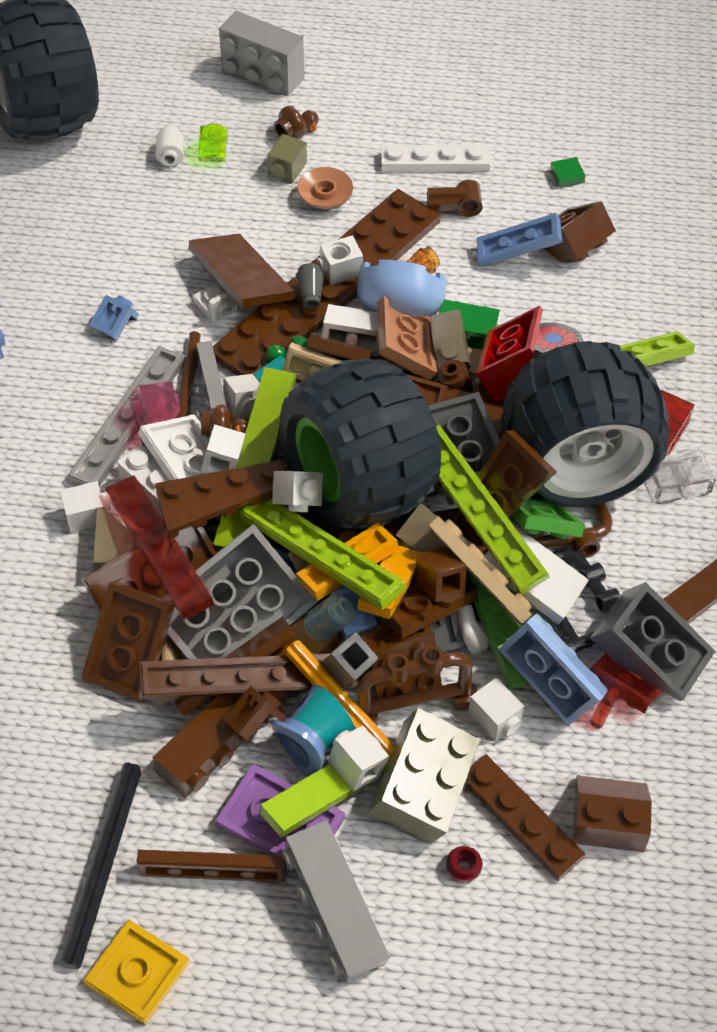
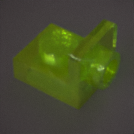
M216 123L200 126L199 161L226 162L227 142H229L227 127Z

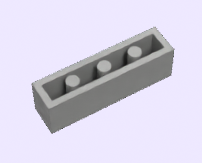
M327 819L286 837L284 844L286 849L281 851L288 870L290 872L295 870L301 883L297 885V890L305 906L309 904L312 906L316 918L312 919V923L321 941L326 939L332 953L328 954V960L335 975L342 974L346 983L386 964L390 956Z

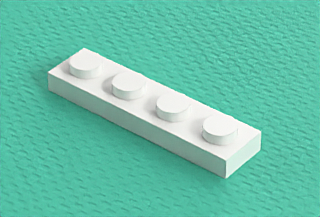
M381 145L382 172H490L489 145Z

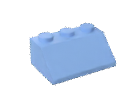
M538 614L530 618L498 649L568 726L597 704L608 691L597 675L592 673L583 664L574 650L568 647L554 632L551 625L545 622Z

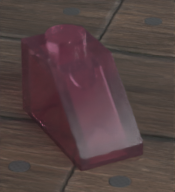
M172 381L139 385L128 397L138 432L140 426L176 419L181 410L180 397L175 391Z

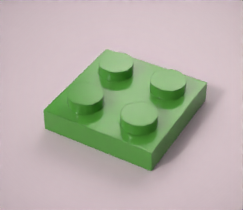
M529 498L509 517L517 521L525 532L540 534V531H545L561 539H568L569 535L582 537L585 529V524L562 505L550 504L533 498Z

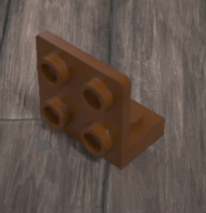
M389 623L357 633L379 658L370 666L371 670L388 666V659L393 654H403L411 661L422 658V652L425 648L430 646L436 647L434 632L429 625L403 639L398 636ZM423 672L409 675L408 679L403 683H394L390 680L378 682L374 685L376 700L441 686V674L429 676Z

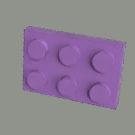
M253 764L215 822L216 827L267 855H282L281 851L286 849L284 846L286 837L326 819L335 836L345 819V812L331 807L281 838L258 811L261 804L293 785Z

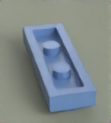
M553 213L477 237L478 262L484 267L562 243L559 216Z

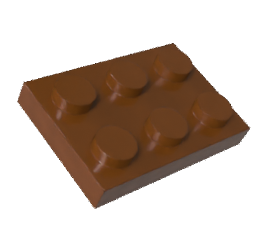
M116 581L109 582L81 679L140 702L147 700L140 699L137 664L139 661H159L175 603Z

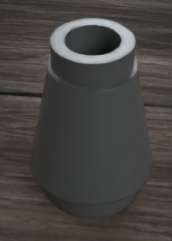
M303 264L295 274L296 283L303 307L306 309H316L320 306L324 273L317 264Z

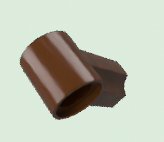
M468 179L461 181L456 187L427 188V206L435 211H458L464 217H474L480 214L483 209L480 184L475 180Z

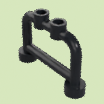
M560 549L553 551L552 553L564 562L573 563L579 570V573L589 580L585 587L591 589L598 609L607 615L620 597V593L616 588L605 589L602 581L606 579L603 566L599 562L590 565L588 560L575 550ZM566 616L559 625L555 623L562 634L560 639L573 649L576 655L578 651L596 645L590 639L595 631L579 637Z

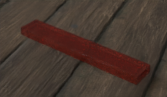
M133 475L106 487L105 490L109 500L182 619L184 620L214 606L212 596L175 538L168 540L163 519L136 477Z

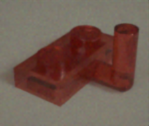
M605 653L590 668V671L597 675L600 682L608 690L600 700L590 720V724L597 729H601L613 705L619 698L625 701L629 707L645 714L658 700L662 690L617 664Z

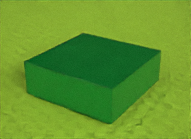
M577 157L551 162L550 170L558 187L585 182L586 175Z

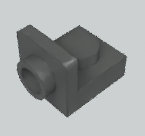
M456 611L429 625L434 632L436 647L440 648L442 652L465 647Z

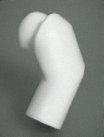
M466 605L456 611L462 639L471 653L480 654L488 648L489 641L486 633L476 622L472 605Z

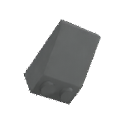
M479 392L428 405L436 426H441L478 477L500 441ZM441 485L448 504H455Z
M646 582L623 591L590 637L614 662L678 701L685 699L716 652Z

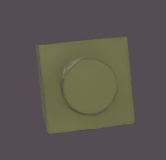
M282 134L267 154L268 175L293 183L307 164V142Z

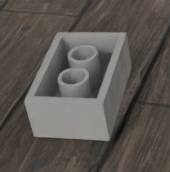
M236 10L219 28L223 71L288 97L304 79L303 36Z

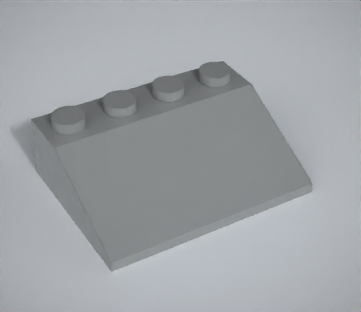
M254 524L162 598L175 603L167 634L188 659L224 658L282 616L291 625L317 603L315 598L298 582L297 576Z

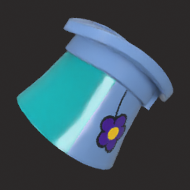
M317 685L309 689L305 698L290 718H286L284 722L273 719L269 723L296 768L305 776H310L322 769L324 755L333 748L332 743L340 733L346 730L350 732L355 730L354 723L342 704L329 691Z

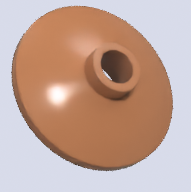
M318 167L306 172L300 178L298 193L300 198L312 207L331 209L343 205L350 199L353 193V183L351 178L339 169Z

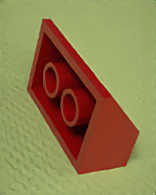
M540 305L489 330L487 333L476 375L495 403L505 399V392L510 381L515 379L519 375V370L532 359L543 312Z

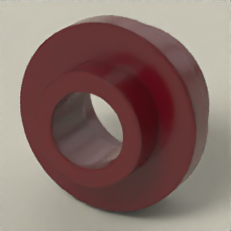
M456 847L447 856V871L453 879L459 882H471L482 871V858L472 847ZM466 861L471 867L467 870H462L458 867V863Z

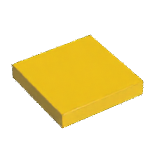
M128 919L87 974L83 983L86 987L146 1026L189 965L190 960L181 952Z

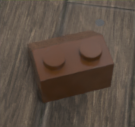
M599 201L570 207L558 214L561 224L562 243L543 249L560 262L573 260L575 263L585 259L589 255L588 251L592 248L595 249L608 242L607 237L616 232V229L603 202Z
M577 775L575 783L573 841L581 845L644 852L651 836L652 800L647 783Z

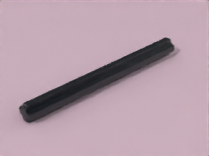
M125 762L122 765L61 955V963L67 968L79 969L82 965L142 773L140 766L137 764Z

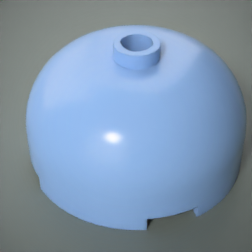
M379 260L377 266H370V263L364 262L360 266L357 294L360 303L368 311L377 312V302L385 296L389 299V306L411 317L421 315L431 317V315L437 314L444 301L447 278L442 273H436V276L431 275L426 271V266L410 262Z

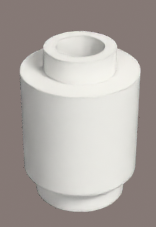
M165 126L157 134L156 159L162 165L176 166L183 160L184 138L177 127Z

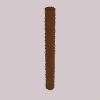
M197 331L189 333L175 419L188 416L197 363L196 343H199L201 334Z

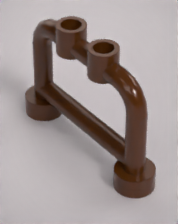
M435 646L425 648L422 652V658L411 661L403 654H393L388 659V666L373 669L361 677L357 686V705L376 726L378 725V713L450 698L451 704L456 709L469 710L470 696L478 691L475 684L472 683L473 665L471 659L460 652L443 654L442 650ZM459 667L458 681L455 683L371 701V687L378 682L390 680L394 683H403L408 679L409 675L424 672L429 676H436L441 673L443 668Z

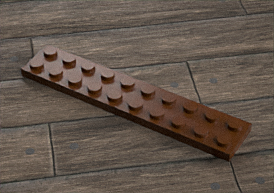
M396 189L339 239L353 236L363 254V263L368 262L370 266H377L379 260H398L440 223L441 214L433 209H429L428 206L402 190ZM317 258L314 259L311 263L317 264ZM324 274L320 306L316 309H306L303 307L294 276L287 282L294 290L293 300L260 305L213 346L216 362L236 376L255 373L269 363L266 359V351L271 345H280L287 353L291 344V337L301 336L309 339L310 334H315L323 326V317L326 314L328 304L345 307L358 296V277L330 285Z

